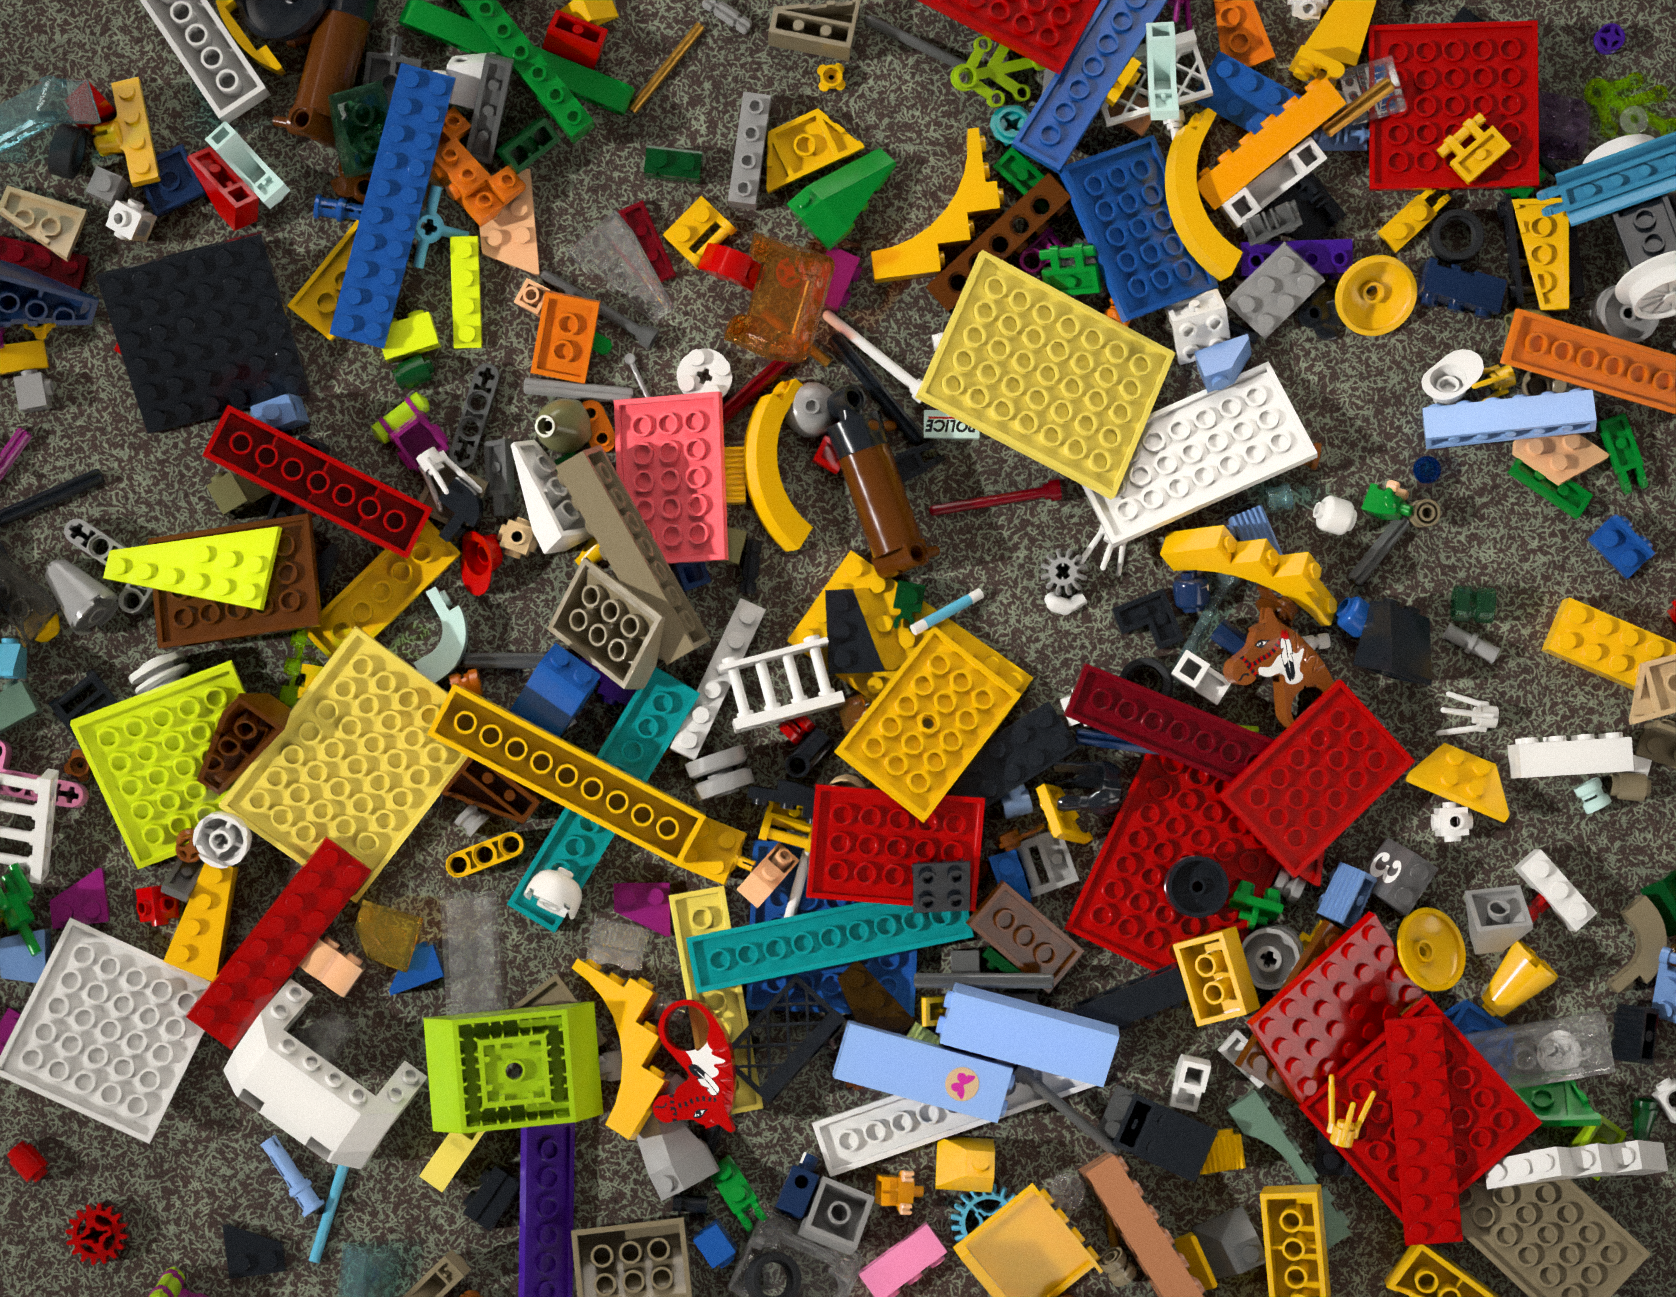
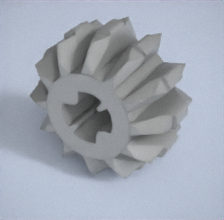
M1056 549L1058 559L1048 554L1046 557L1051 562V565L1041 564V568L1049 570V573L1041 575V579L1047 580L1051 578V581L1046 585L1048 590L1057 584L1055 594L1061 595L1063 587H1065L1066 594L1072 595L1071 585L1077 590H1081L1082 586L1077 582L1078 578L1087 580L1088 577L1079 574V571L1088 569L1087 564L1077 565L1083 557L1078 554L1072 559V549L1066 551L1065 558L1063 551ZM1061 565L1063 567L1069 565V578L1066 579L1063 576L1062 579L1059 578L1061 573L1059 567Z

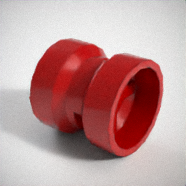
M805 715L783 721L777 727L797 746L802 741V736L806 732H811L816 726ZM794 721L802 728L801 730L793 723Z

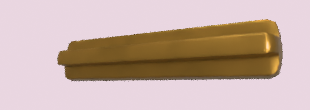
M1388 77L1383 78L1322 123L1321 128L1328 137L1333 136L1394 91L1395 86Z

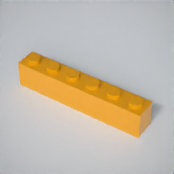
M1317 77L1304 88L1307 93L1300 99L1296 95L1282 105L1285 111L1276 117L1272 113L1260 124L1263 129L1254 135L1252 131L1238 141L1241 147L1232 153L1228 149L1216 160L1220 164L1214 169L1210 170L1207 166L1197 174L1198 191L1214 211L1347 104L1326 77L1322 81Z

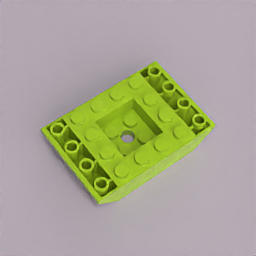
M594 1001L423 1018L433 1131L463 1134L573 1123L603 1114ZM518 1063L522 1066L523 1071L519 1077L512 1078L507 1075L506 1068L509 1064Z

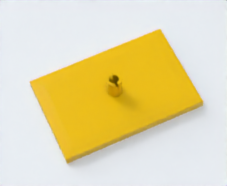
M933 625L834 753L924 823L1017 702L1021 694Z

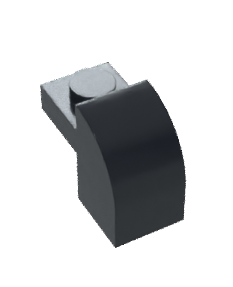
M455 477L447 487L449 494L446 495L443 492L438 499L455 513L438 535L446 542H450L453 539L458 541L468 529L465 526L466 522L474 528L480 524L483 517L484 507L480 494L461 477Z

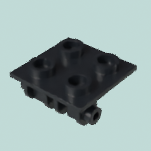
M1313 173L1306 175L1298 184L1269 206L1270 209H1274L1276 206L1287 201H1296L1303 223L1296 230L1290 232L1296 241L1316 240L1346 216L1345 212Z
M963 858L959 859V861L946 862V859H943L942 862L934 860V862H920L918 860L917 863L911 865L913 875V913L970 911V861H963Z

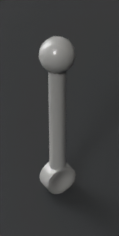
M631 353L627 354L624 358L625 363L630 365L644 397H652L649 395L635 365V356Z

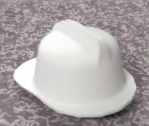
M1461 349L1453 351L1423 375L1421 381L1422 388L1427 395L1433 398L1435 404L1448 405L1457 403L1465 396L1466 391L1472 384L1476 383L1482 376L1484 370L1483 360L1472 350Z

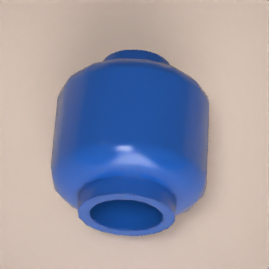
M1359 596L1345 598L1338 605L1335 615H1337L1336 623L1354 638L1361 637L1370 604Z

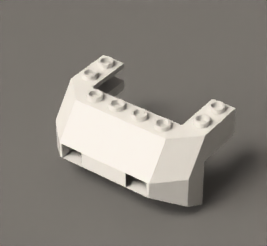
M290 978L258 1015L233 1051L223 1071L238 1098L328 1163L362 1169L371 1159L387 1131L416 1096L427 1076L404 1061L376 1096L287 1033L290 1027L302 1015L306 1008L305 1005L313 996L312 993Z

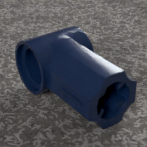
M1223 619L1209 638L1233 656L1245 645L1247 636L1226 619Z

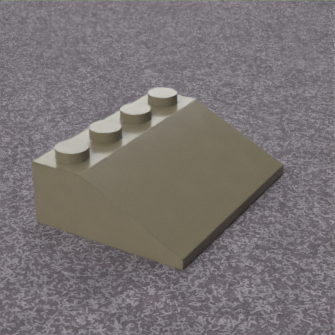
M583 557L547 630L623 689H644L657 665L665 616L589 558Z
M686 1217L571 1230L577 1297H693Z

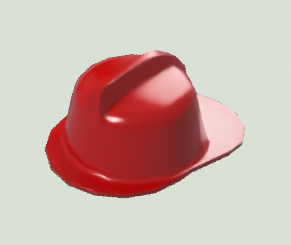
M469 531L463 537L461 575L464 586L472 595L480 596L485 594L490 586L492 572L499 568L503 561L502 549L499 546L498 535L496 534L480 535L476 531Z

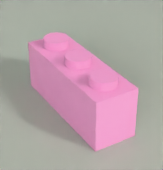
M925 1222L858 1271V1274L874 1297H895L900 1293L898 1288L907 1282L911 1285L923 1276L921 1271L930 1265L931 1268H934L945 1260L943 1255L947 1253V1250L929 1224Z

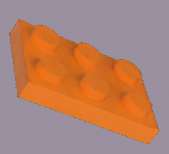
M549 290L545 291L530 373L583 384L586 383L601 301Z

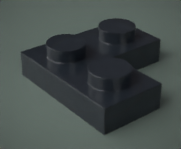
M1164 588L1111 609L1121 635L1147 625L1157 650L1185 640Z

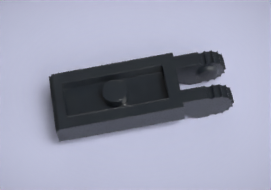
M937 439L931 440L917 448L914 446L894 456L903 483L927 472V469L946 460L943 454L937 455L924 463L920 456V453L935 448L939 444Z

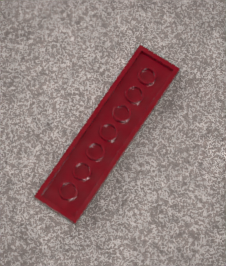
M1087 663L1083 664L1063 715L1228 783H1231L1274 741V739Z

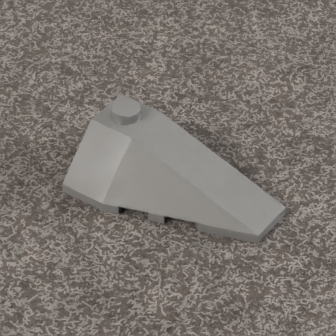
M652 1111L638 1134L637 1141L648 1175L661 1201L686 1190L720 1171L708 1145L690 1131L689 1125L685 1120L665 1123L657 1119Z

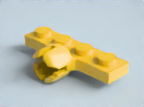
M139 77L111 83L117 117L114 120L93 126L92 135H95L93 139L95 148L102 157L118 153L126 155L133 187L159 182L161 179L141 81Z

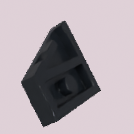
M229 1223L222 1225L229 1279L284 1272L287 1270L282 1241L261 1236L258 1233L235 1227Z

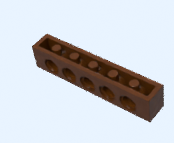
M1048 173L925 288L948 313L952 309L954 310L962 291H956L952 288V279L956 276H963L967 280L972 270V261L978 256L979 252L984 250L1008 263L1006 259L1013 253L1018 256L1030 245L1027 240L1034 233L1039 237L1049 228L1050 224L1047 221L1055 214L1059 218L1071 207L1068 204L1071 196ZM1045 200L1049 204V211L1043 215L1037 214L1033 209L1036 201ZM1017 219H1024L1029 224V229L1023 234L1016 233L1013 230V223ZM997 238H1004L1008 242V248L1003 253H998L992 248V243Z

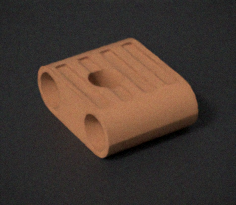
M1126 87L1119 98L1129 102L1134 91ZM1137 95L1133 102L1134 105L1140 108L1149 106L1148 100L1140 95ZM1117 102L1113 107L1109 106L1110 118L1121 115L1126 107ZM1150 115L1119 123L1118 125L1142 138L1153 120H1151Z

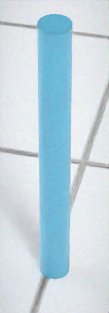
M338 1165L309 1257L311 1262L320 1263L349 1169L347 1166Z

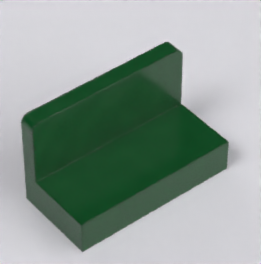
M1675 869L1667 873L1660 880L1640 889L1641 894L1646 895L1659 911L1668 937L1676 935Z

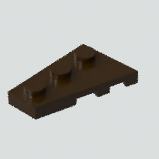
M854 961L837 977L858 1023L902 1034L915 1022L909 1013L860 961Z

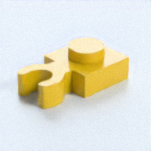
M1134 57L1130 59L1107 94L1105 103L1113 107L1126 86L1128 85L1131 88L1134 86L1141 75L1137 72L1141 65L1140 61Z

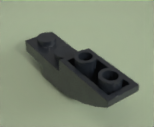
M778 778L776 789L748 785L747 797L753 798V804L769 806V801L779 802L780 808L796 810L797 805L802 806L800 816L806 818L807 824H812L814 788L782 778Z

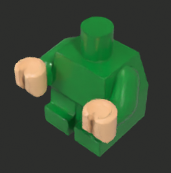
M1393 480L1387 482L1386 490H1383L1377 484L1371 483L1361 508L1368 515L1382 520H1400L1402 515L1410 517L1413 512V506L1407 505L1404 501L1407 500L1409 492L1401 489L1400 483Z

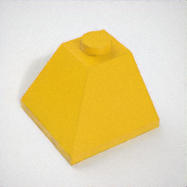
M948 1136L937 1140L935 1189L992 1193L995 1172L994 1139Z

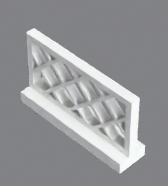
M1194 29L1176 34V69L1188 75L1182 86L1177 84L1179 106L1213 96V90L1197 46ZM1146 43L1140 45L1133 56L1141 62L1137 70L1144 74L1138 85L1134 84L1131 88L1135 91L1129 102L1118 98L1116 101L1126 107L1123 113L1110 118L1108 112L1109 105L1104 102L1101 107L1106 127L1150 115L1149 106L1140 108L1133 104L1138 93L1148 97V90L1142 88L1147 79V69L1143 68L1147 66ZM1193 53L1195 63L1191 70L1178 64L1181 56ZM1191 77L1203 82L1205 90L1193 92L1186 89V86Z

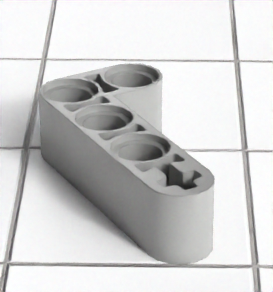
M81 519L70 520L64 528L67 540L104 565L107 563L110 550L126 548L92 524ZM77 527L81 528L85 534L91 536L89 541L77 536L78 534L74 532ZM106 540L109 544V549L105 554L100 555L97 551V546L101 541ZM126 584L119 595L118 604L123 611L139 615L152 602L153 589ZM137 594L140 599L139 605L134 609H130L128 599L131 595Z

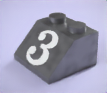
M1386 837L1364 871L1377 878L1371 894L1401 915L1408 916L1438 871V868L1415 852Z

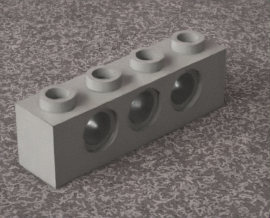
M743 92L728 196L729 207L756 210L771 108V95Z

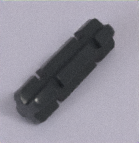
M746 540L745 551H747V554H744L741 577H744V579L740 581L739 588L742 593L755 594L757 583L754 580L758 578L760 564L758 553H761L762 542L759 540Z

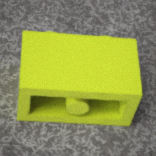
M416 310L408 313V318L399 321H397V318L392 319L385 349H382L385 360L388 363L441 347L434 321L429 311L424 313L423 310Z

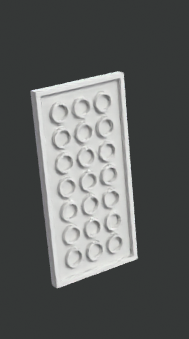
M1268 361L1241 373L1234 384L1222 390H1214L1207 393L1205 389L1151 413L1115 498L1110 500L1083 485L1082 487L1114 548L1317 458V451Z

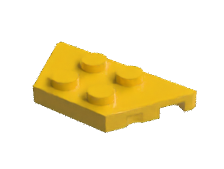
M818 108L768 131L767 193L770 194L864 150L865 147L861 141L853 138L843 127L830 120Z
M1443 743L1405 777L1404 781L1503 823L1509 817V810L1496 764L1447 743Z

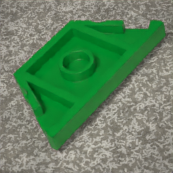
M1569 1073L1517 1074L1510 1077L1508 1085L1542 1121L1539 1127L1601 1126V1115L1593 1111L1588 1104V1098L1583 1091L1577 1088L1575 1080Z

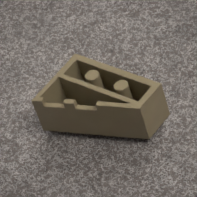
M833 0L826 1L825 4L816 5L804 3L775 6L768 32V45L849 61L861 0L835 2Z

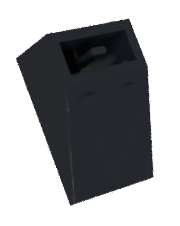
M1134 1093L1112 1145L1196 1183L1218 1130Z

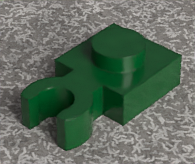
M898 580L893 609L901 610V612L894 620V629H898L899 621L902 619L908 620L910 625L915 623L912 612L921 613L926 585Z

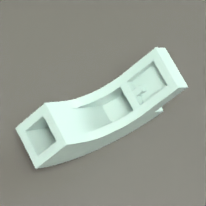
M1174 22L1146 23L1147 86L1151 120L1179 119Z
M226 121L205 139L269 209L282 201L284 196L291 191Z
M435 586L426 591V594L441 619L443 628L442 638L438 646L431 653L415 661L414 665L419 672L434 683L439 684L457 669L464 657L468 644V624L462 607L458 605L450 610L449 606L453 603L445 590L440 592Z

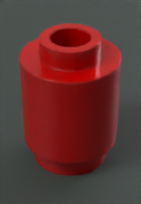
M25 1140L18 1143L7 1154V1157L10 1159L9 1163L27 1183L31 1180L36 1183L48 1173L46 1167L49 1163L31 1143L27 1144Z

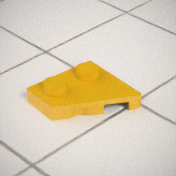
M1044 783L1036 788L1039 796V805L1045 812L1048 820V829L1054 838L1086 844L1093 840L1091 833H1083L1075 822L1080 817L1076 811L1063 812L1057 810L1058 798L1065 796L1061 787Z

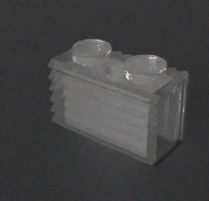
M596 918L588 943L586 958L592 959L598 964L610 963L619 965L625 970H641L648 946L650 930Z

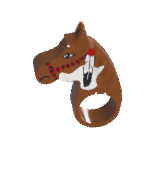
M1261 607L1259 622L1248 628L1249 633L1245 645L1225 662L1223 674L1229 683L1237 685H1249L1258 676H1272L1276 718L1285 730L1294 722L1291 712L1292 702L1298 692L1304 689L1305 685L1306 688H1312L1318 696H1321L1334 682L1324 662L1312 647L1295 631L1279 623L1270 607Z

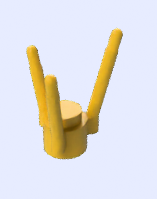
M1497 364L1484 368L1482 374H1488L1487 379L1472 384V388L1477 389L1490 385L1492 390L1497 389V391L1482 401L1492 397L1498 398L1509 393L1508 388L1516 385V377L1511 366L1500 367Z
M1330 1074L1328 1085L1329 1123L1327 1132L1331 1133L1330 1142L1332 1144L1351 1148L1354 1139H1358L1360 1128L1373 1103L1376 1092L1372 1091L1355 1126L1352 1122L1356 1107L1355 1102L1350 1103L1346 1120L1338 1119L1337 1123H1335L1334 1075Z

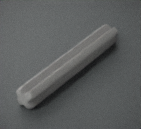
M528 377L525 378L523 386L525 394L614 403V400L633 399L634 395L633 389L629 387L583 384Z

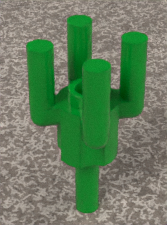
M14 863L8 867L10 873L1 877L8 893L4 894L0 886V918H3L9 931H19L31 956L34 957L42 952L29 926V923L35 917L27 902L33 899L34 892L19 863Z

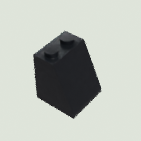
M1384 598L1383 602L1371 600L1353 665L1393 680L1431 686L1430 618L1420 615V610L1406 605L1403 608L1399 607L1400 602L1393 599Z

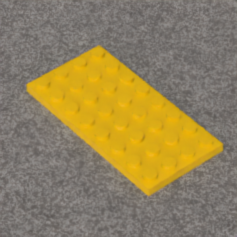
M850 550L787 642L791 645L804 643L803 639L809 636L820 635V638L827 637L825 590L853 589L885 672L834 675L874 702L932 627L914 635L908 631L910 625L908 620L902 619L899 621L898 629H894V620L901 612V610L893 609L898 583L892 578L886 580L880 578L872 564ZM923 601L921 613L912 612V617L916 623L937 610ZM949 618L934 625L1021 695L1032 681V676ZM827 645V647L821 648L825 667L829 671ZM810 652L804 653L805 655L811 658ZM1004 719L1000 722V724L997 726V728L994 730V732L991 734L989 738H991L995 734V732L1000 727Z

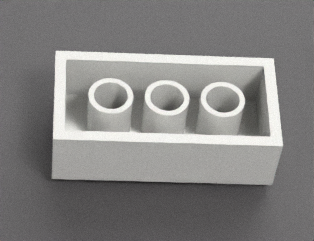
M1622 732L1599 734V739H1595L1594 734L1571 736V741H1567L1566 735L1543 737V742L1539 743L1538 737L1515 739L1514 745H1508L1510 779L1634 771L1632 737H1623Z

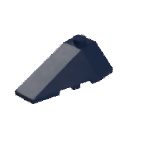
M0 260V327H11V324L38 326V324L55 323L57 326L92 325L99 303L98 297L20 265Z

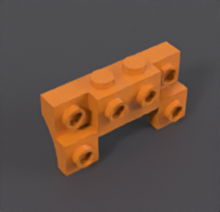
M453 107L448 110L431 177L435 181H439L445 187L448 196L452 200L457 201L476 223L482 227L494 219L512 199L525 191L526 184L509 165L493 176L480 165L459 142L461 138L470 133L471 124Z

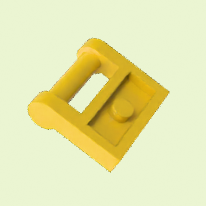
M1301 45L1288 70L1292 71L1296 78L1303 81H1313L1317 77L1322 81L1326 77L1335 88L1336 80L1342 77L1345 68L1341 62Z
M700 196L663 234V237L699 270L698 266L707 244H720L728 235L732 236L737 229L706 199ZM716 222L721 228L694 254L690 248Z
M769 801L758 839L765 841L767 838L804 848V852L810 853L812 824H807L806 818L800 816L802 806L797 805L796 810L780 808L779 802ZM771 824L797 832L805 833L809 836L808 838L796 834L770 828Z

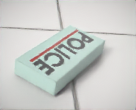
M924 410V439L979 440L978 430L940 410Z

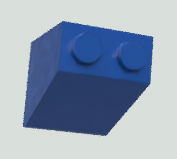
M555 643L539 662L511 707L510 712L561 737L587 704L601 675Z

